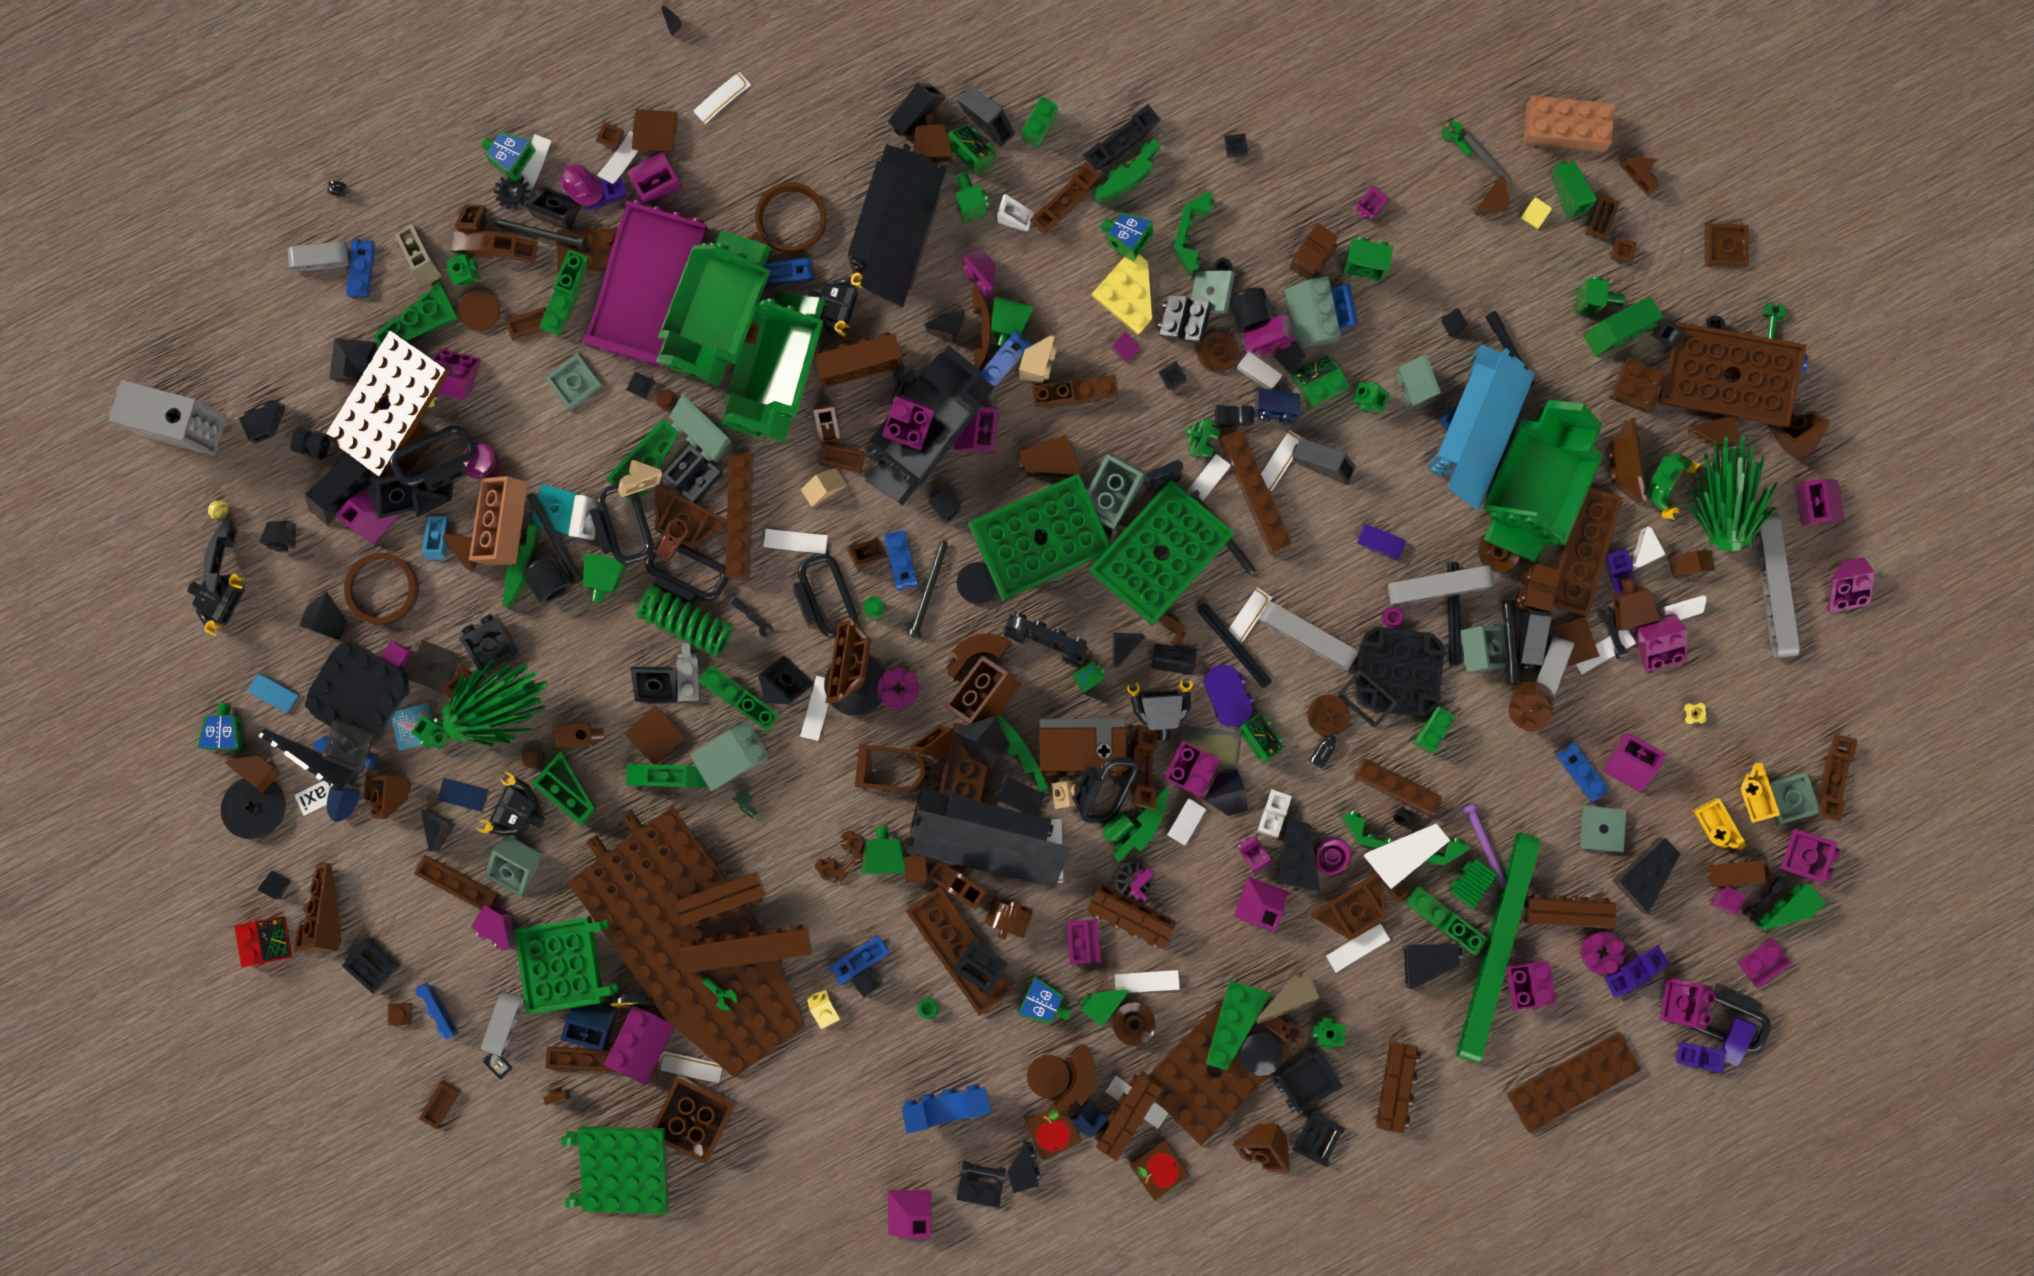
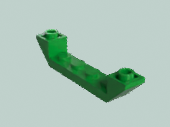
M1348 811V814H1342L1341 816L1343 823L1358 845L1377 849L1396 841L1386 838L1385 842L1377 840V835L1365 833V836H1362L1366 819L1360 818V813ZM1452 838L1451 841L1444 845L1441 856H1439L1440 852L1437 851L1424 862L1443 866L1468 851L1470 846L1464 845V840Z

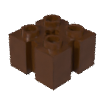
M1317 223L1295 254L1289 268L1307 280L1312 279L1313 276L1317 278L1326 264L1325 260L1329 261L1338 246L1335 242L1338 236Z
M1539 564L1524 571L1520 583L1523 584L1522 592L1518 591L1515 598L1516 610L1523 612L1530 610L1550 612L1561 571Z

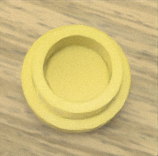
M215 500L209 505L208 514L212 519L220 521L228 514V504L222 500Z

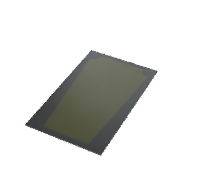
M1180 726L1178 748L1183 740L1221 759L1217 768L1236 770L1240 733Z

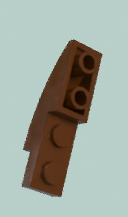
M455 231L451 252H463L466 255L488 259L499 257L535 263L538 241L517 238L515 234L501 232Z
M1115 374L1032 386L1035 407L1091 403L1100 401V399L1119 396Z

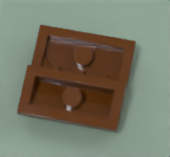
M636 109L632 150L674 153L678 112Z
M656 705L649 709L624 733L654 765H657L686 737Z

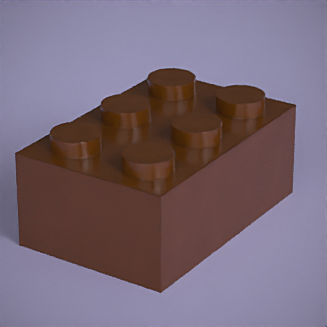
M981 656L944 706L967 724L993 716L996 718L1020 687L1021 683L1010 673L984 656Z

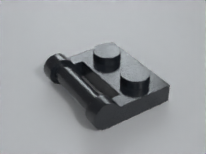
M1176 460L1146 473L1145 486L1147 490H1160L1170 480L1174 483L1179 482L1182 478L1183 463Z
M370 936L360 944L342 965L345 970L372 994H375L401 966L399 962L393 961L376 946ZM367 949L388 967L384 972L363 954Z
M972 940L952 970V973L955 975L959 974L983 990L982 993L988 996L1008 963ZM965 962H968L991 978L990 981L986 983L964 968Z
M1311 1110L1292 1150L1328 1167L1332 1151L1341 1133L1344 1134L1346 1128ZM1328 1127H1330L1333 1131L1321 1156H1319L1316 1152Z
M963 1161L957 1200L999 1208L1006 1168L999 1167V1169L972 1165L968 1161ZM968 1173L995 1177L997 1178V1184L969 1179L967 1175Z

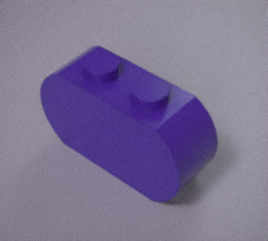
M1218 665L1212 668L1206 674L1203 685L1217 719L1223 726L1238 727L1250 718L1252 713L1251 705L1254 704L1250 693H1246L1243 685H1246L1244 677L1229 665Z

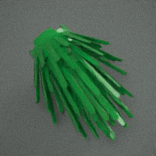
M1725 436L1722 449L1721 477L1719 443L1717 440L1715 441V461H1712L1713 482L1710 460L1708 459V454L1704 453V468L1708 492H1704L1698 476H1696V481L1702 495L1701 498L1692 485L1688 484L1699 509L1695 511L1692 505L1687 504V506L1708 535V545L1712 547V544L1718 545V550L1739 551L1741 546L1745 545L1751 548L1753 537L1777 508L1773 507L1770 512H1764L1778 482L1773 484L1771 490L1768 491V488L1763 490L1753 512L1765 455L1762 456L1760 463L1755 461L1752 466L1754 445L1750 446L1746 465L1744 436L1740 440L1738 459L1737 447H1732L1730 455L1728 436Z
M491 660L484 670L479 671V669H475L470 679L468 680V677H466L463 683V673L460 675L450 703L441 712V714L444 713L445 722L442 723L443 727L454 741L457 739L463 741L462 743L472 741L489 747L494 746L492 742L511 744L509 740H515L514 738L516 737L506 733L530 732L532 729L491 728L523 722L525 719L534 717L531 714H526L544 709L546 706L542 705L510 715L543 702L540 700V697H534L541 693L539 691L547 687V681L544 680L536 683L534 680H531L538 672L526 674L515 680L518 675L528 669L529 666L523 664L488 688L510 670L509 663L502 670L495 671L470 695L494 664L495 660Z

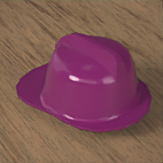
M565 165V170L560 179L561 189L580 205L589 206L599 202L604 193L600 181L582 165Z

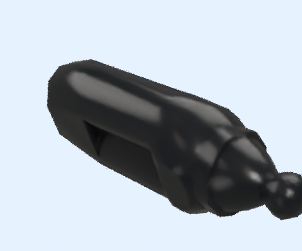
M1333 731V735L1327 736L1319 743L1310 758L1312 764L1319 768H1323L1335 750L1337 731Z

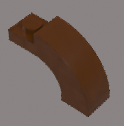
M985 633L971 636L954 648L953 653L958 658L957 660L953 658L946 667L949 670L947 674L955 680L965 664L976 655L988 654L1000 660L1012 642L996 634Z
M940 860L937 861L927 877L975 910L987 893L981 886Z
M1079 1044L1065 1057L1072 1070V1082L1069 1089L1050 1106L1055 1114L1067 1113L1073 1107L1072 1102L1077 1106H1082L1092 1092L1095 1082V1064L1085 1044Z

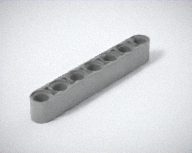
M1772 513L1756 533L1755 538L1773 656L1780 658L1797 656L1799 654V640L1781 519L1778 513Z

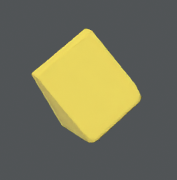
M1535 197L1521 216V219L1538 229L1552 208Z

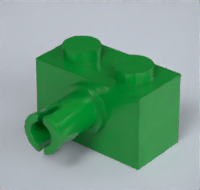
M968 172L959 174L956 180L961 191L955 193L956 204L963 223L966 224L987 216L986 208H989V200L985 190H981L979 184L972 185Z
M1594 276L1588 278L1578 289L1575 313L1596 316L1606 304L1622 307L1625 301V293L1609 292V281L1603 280L1602 277Z

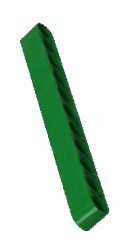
M1518 832L1514 839L1504 875L1507 886L1504 889L1502 888L1499 893L1487 937L1488 940L1485 944L1457 1046L1456 1056L1458 1058L1479 1063L1482 1059L1540 848L1541 840L1538 837Z

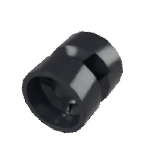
M299 426L295 429L291 438V451L302 455L308 453V456L322 460L327 455L330 447L329 434L319 431L313 433V430Z

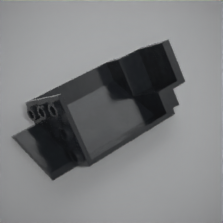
M906 143L903 149L886 144L881 161L876 163L848 252L852 272L863 275L860 286L900 307H904L908 290H912L939 204L940 188L947 169L942 165L931 163L932 159L921 152L915 153L910 151L911 146Z
M948 345L942 348L928 368L923 370L904 395L935 410L922 450L920 451L883 437L882 434L888 419L887 417L864 447L867 451L865 454L873 461L879 460V463L865 481L903 506L914 490L923 484L983 406L981 403L994 386L980 375L981 371L952 347Z
M920 789L910 827L911 834L906 852L1055 888L1071 847L1047 841V837H1051L1053 832L1051 819Z

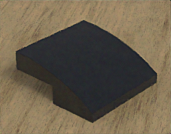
M691 445L662 474L666 480L695 504L723 475Z

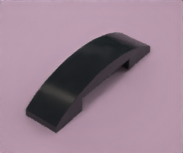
M1147 104L1135 113L1129 122L1102 143L1098 142L1084 153L1083 156L1092 168L1098 171L1134 146L1161 119L1150 105Z
M225 519L213 534L204 559L205 582L209 592L217 602H222L225 583L219 576L225 548L234 547L237 529L230 519Z

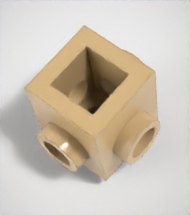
M1072 776L1059 778L1060 782L1051 784L1055 809L1076 806L1073 796L1081 779L1072 780Z

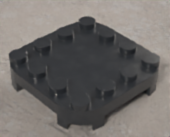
M1015 611L1014 615H1009L1003 629L1005 637L1013 639L1021 645H1024L1026 638L1063 653V663L1082 668L1089 648L1086 646V640L1076 636L1074 639L1066 636V632L1057 628L1052 631L1046 628L1047 624L1035 620L1033 623L1027 620L1026 615Z
M1385 626L1376 627L1366 632L1361 638L1356 673L1359 670L1364 671L1397 700V705L1390 711V714L1413 717L1425 716L1433 712L1440 703L1443 662L1446 655L1445 647H1443L1435 634L1429 632L1385 628ZM1361 674L1355 680V697L1357 703L1363 708L1384 713L1393 703Z
M341 643L331 652L310 687L305 707L315 718L349 739L358 743L373 742L384 736L386 727L404 697L409 695V680L402 668H398L365 648L364 645L359 643Z

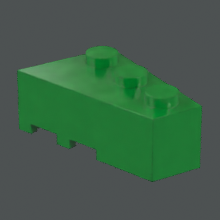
M1650 296L1604 319L1583 336L1594 355L1598 356L1614 346L1617 348L1625 344L1629 338L1631 340L1643 334V330L1648 332L1658 326L1656 322L1662 319L1663 316Z
M560 751L532 782V785L583 828L594 816L596 810Z

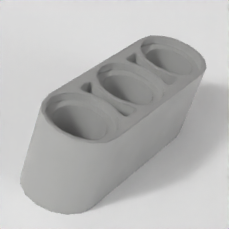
M344 242L292 246L287 249L288 265L291 271H311L340 268L349 265L348 244Z
M1554 636L1537 679V682L1544 684L1550 689L1554 698L1575 644L1557 636Z
M506 991L501 992L485 1033L481 1050L500 1057L504 1055L524 1002L523 997Z

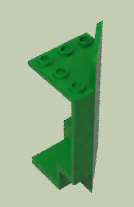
M725 231L719 232L715 244L709 243L708 245L702 243L701 245H693L658 338L664 340L656 362L667 366L668 370L678 371L686 376L697 380L701 379L719 387L727 364H736L771 270L764 267L772 247Z
M777 292L774 300L766 299L758 304L752 319L753 323L760 324L756 345H742L736 364H734L723 404H726V408L721 422L722 426L737 430L736 434L743 435V433L757 438H771L779 442H785L791 418L796 417L823 324L820 316L825 302L824 299Z
M1548 400L1545 408H1540L1535 421H1520L1483 506V509L1492 519L1483 539L1484 541L1535 564L1539 563L1546 544L1551 546L1566 544L1603 457L1594 448L1603 424L1585 404Z

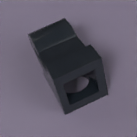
M1216 405L1215 425L1217 427L1249 426L1254 424L1253 406Z

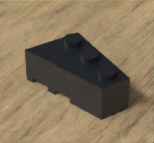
M350 453L346 455L305 493L309 511L329 526L344 504L362 486L368 483L371 477L370 469L352 457Z
M1286 820L1275 883L1320 891L1310 824Z
M1658 838L1612 881L1641 913H1649L1676 864L1680 852L1667 838Z

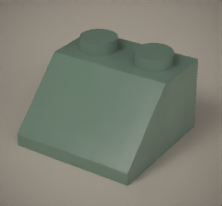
M1427 354L1400 366L1396 370L1395 381L1398 386H1401L1403 402L1406 406H1409L1410 410L1434 402L1441 394Z
M1480 626L1460 630L1461 644L1464 651V664L1467 672L1507 668L1505 626Z
M505 834L491 852L485 877L522 897L539 868L542 854Z

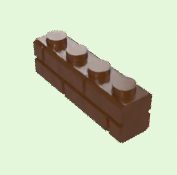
M1367 758L1361 760L1353 777L1427 816L1435 814L1442 799V796L1431 793L1430 790L1396 773L1393 774L1392 771Z
M756 871L675 901V906L682 925H689L690 928L702 924V919L709 917L711 921L722 917L721 912L730 910V913L743 909L742 905L750 902L751 906L763 902L762 897L766 896V892L760 875Z
M1099 883L1087 908L1092 917L1096 919L1103 918L1109 921L1112 927L1117 929L1123 928L1132 937H1141L1147 940V943L1154 948L1161 947L1164 949L1176 924L1175 920Z
M1532 894V898L1525 899V924L1611 929L1616 927V903L1609 902V898L1596 897V902L1588 901V897L1575 896V900H1567V896L1553 895V899H1545L1543 894Z
M1390 1041L1376 1120V1127L1379 1129L1404 1133V1129L1409 1127L1410 1116L1407 1115L1408 1107H1412L1414 1095L1411 1094L1412 1085H1416L1417 1073L1414 1072L1415 1064H1419L1421 1058V1051H1418V1046Z
M1143 1071L1139 1075L1134 1074L1128 1084L1131 1087L1127 1094L1123 1092L1117 1102L1120 1107L1116 1112L1112 1110L1106 1121L1109 1123L1106 1130L1101 1128L1095 1138L1098 1141L1096 1148L1115 1161H1118L1163 1088L1161 1082Z

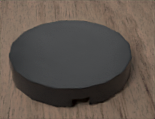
M970 563L963 567L958 574L956 582L958 592L969 603H985L991 600L997 592L995 583L985 563Z

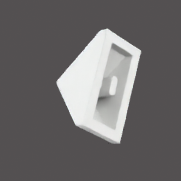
M1003 195L997 213V220L1000 224L1028 231L1031 224L1030 219L1033 217L1034 212L1008 195Z
M1650 527L1641 530L1632 559L1633 570L1665 555L1656 535Z

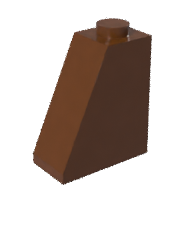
M1066 434L1019 452L1020 458L1017 459V463L1021 471L1025 470L1026 475L1066 478L1078 473L1081 475Z
M1767 858L1713 864L1709 866L1710 870H1707L1708 883L1712 882V887L1761 883L1770 880Z

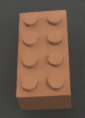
M1532 95L1526 104L1523 144L1605 152L1612 144L1615 104Z
M509 476L481 479L469 561L488 566L516 564L528 482Z

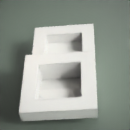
M1271 789L1257 833L1275 839L1279 837L1292 796Z

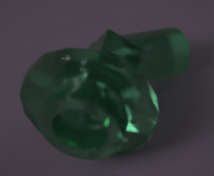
M748 791L736 792V796L732 797V800L740 806L744 813L753 819L758 813L748 805L753 795H749Z

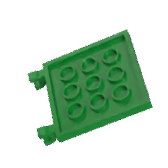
M592 916L514 930L527 1015L603 1003L604 996L620 993L619 984L602 987L594 931L609 929V920L592 923Z
M580 1126L578 1132L567 1131L566 1136L561 1137L562 1146L579 1144L581 1193L570 1192L569 1198L565 1199V1208L582 1205L583 1212L667 1214L669 1204L665 1128Z

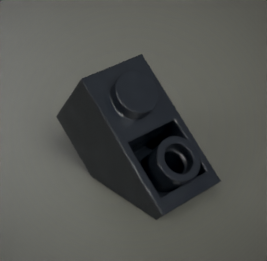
M270 400L265 402L263 407L248 410L243 416L239 417L249 441L257 444L276 434L285 411L284 404L277 400Z
M290 521L267 522L260 538V544L268 546V549L279 553L295 549V523Z
M1028 1141L1022 1143L1008 1168L1013 1193L1038 1187V1180H1042L1039 1167L1034 1168L1032 1159H1035L1036 1155L1033 1145L1029 1146Z

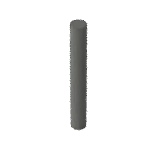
M1470 133L1463 137L1464 141L1498 178L1503 175L1506 182L1510 179Z

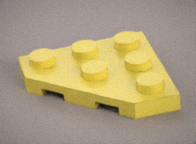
M1140 254L1134 262L1124 257L1092 293L1094 299L1137 335L1152 321L1148 261Z

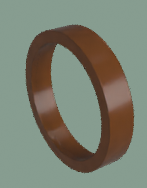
M785 182L771 187L763 194L756 207L755 221L761 237L772 249L781 253L797 254L812 248L821 239L826 227V212L820 197L810 187L801 183ZM786 192H798L808 196L815 202L820 212V225L815 235L807 242L797 246H782L773 242L767 236L763 227V214L766 206L773 198Z
M374 553L358 560L349 570L344 583L345 600L351 611L360 619L377 625H388L402 620L415 606L419 594L418 579L411 566L404 560L388 553ZM377 559H386L397 563L406 573L409 582L408 597L404 605L394 614L381 618L371 617L361 612L355 605L352 595L353 582L357 573L366 564Z

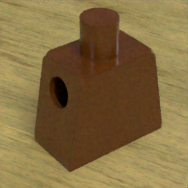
M925 115L924 125L916 126L913 152H921L931 158V163L953 162L945 125L936 123V115Z
M1634 578L1623 579L1621 581L1623 591L1613 594L1615 627L1624 631L1661 620L1649 590L1642 586L1636 587Z
M590 724L555 726L556 747L558 750L592 747V741L605 740L604 728L591 729ZM579 733H586L585 739H577Z

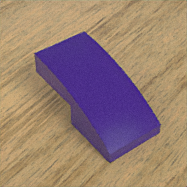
M619 176L614 184L606 180L601 181L604 190L603 197L596 204L586 206L588 211L608 205L627 196L621 176Z
M1367 524L1363 525L1357 544L1373 552H1380L1394 560H1399L1406 540Z
M1627 549L1606 555L1607 566L1615 593L1623 591L1621 582L1623 579L1634 578L1632 573L1634 568Z
M1656 945L1631 960L1620 970L1630 986L1635 987L1650 975L1657 974L1670 963L1659 945Z
M1621 970L1604 977L1613 997L1632 991L1635 987L1653 980L1650 975L1639 985L1631 987Z
M1735 1016L1726 1031L1727 1037L1719 1049L1727 1051L1726 1062L1737 1067L1739 1066L1752 1040L1756 1024Z
M1680 1042L1676 1063L1724 1073L1727 1051Z

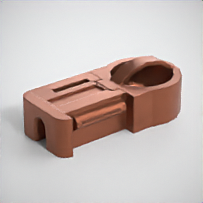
M682 518L672 520L668 524L664 532L665 536L657 546L658 548H654L653 552L657 555L660 554L664 560L671 559L690 532L688 522ZM676 521L681 522L680 526L673 534L672 524ZM685 526V533L677 537Z
M1281 1016L1262 1022V1025L1267 1030L1284 1041L1289 1047L1300 1046L1305 1039V1034L1301 1027L1292 1022L1288 1024V1021ZM1288 1029H1298L1301 1032L1302 1039L1293 1035ZM1286 1035H1288L1291 1039H1293L1294 1041H1296L1298 1044L1295 1045V1044L1289 1043V1042L1287 1041Z

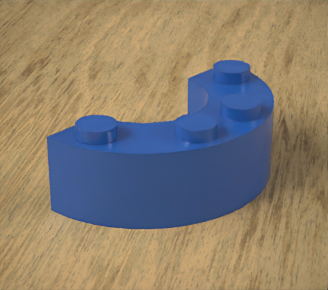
M978 1083L966 1086L967 1089L955 1091V1088H948L942 1090L943 1094L934 1096V1093L921 1095V1100L911 1099L904 1101V1106L901 1107L906 1133L910 1134L926 1130L932 1126L949 1121L990 1114L991 1109L986 1087H979Z

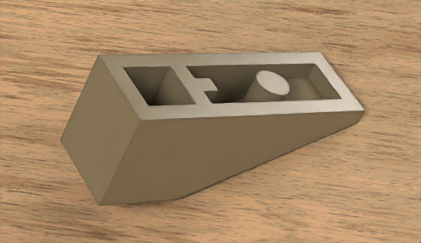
M413 224L395 233L396 239L413 273L424 287L442 277L434 259Z
M1300 973L1291 977V981L1255 1020L1256 1024L1315 1003L1319 996L1310 975L1303 976Z

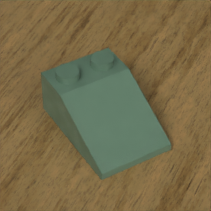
M1113 453L1105 456L1087 493L1100 522L1115 529L1145 481V474L1147 472Z
M747 720L689 756L712 792L764 763L770 755Z

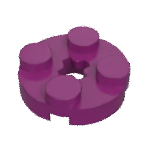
M891 668L879 678L876 685V693L879 700L887 708L903 710L912 705L917 699L919 684L913 672L904 668ZM897 683L900 684V687H903V691H900L899 695L896 694L895 690H892V687L896 686Z
M1604 931L1595 932L1583 940L1580 947V956L1586 968L1591 972L1601 975L1612 974L1620 968L1624 961V944L1612 933ZM1605 947L1607 956L1600 959V954L1597 953V950H1602Z

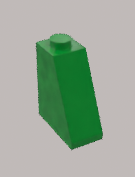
M1562 161L1555 165L1550 175L1566 219L1586 213L1597 199L1576 162L1567 163V161Z

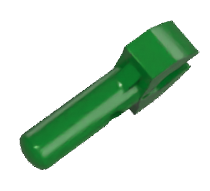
M1450 121L1449 125L1454 129V133H1451L1444 125L1442 128V138L1444 141H1454L1466 157L1470 156L1472 150L1460 135L1464 127L1459 122Z
M1771 302L1763 309L1762 316H1766L1769 319L1767 338L1776 339L1778 320L1786 317V309L1780 303L1777 307V314L1774 315L1772 311L1774 302Z
M709 976L702 980L703 984L718 997L716 1006L721 1010L732 1009L725 1003L723 996L730 997L737 1004V993L732 988L729 991L723 990Z

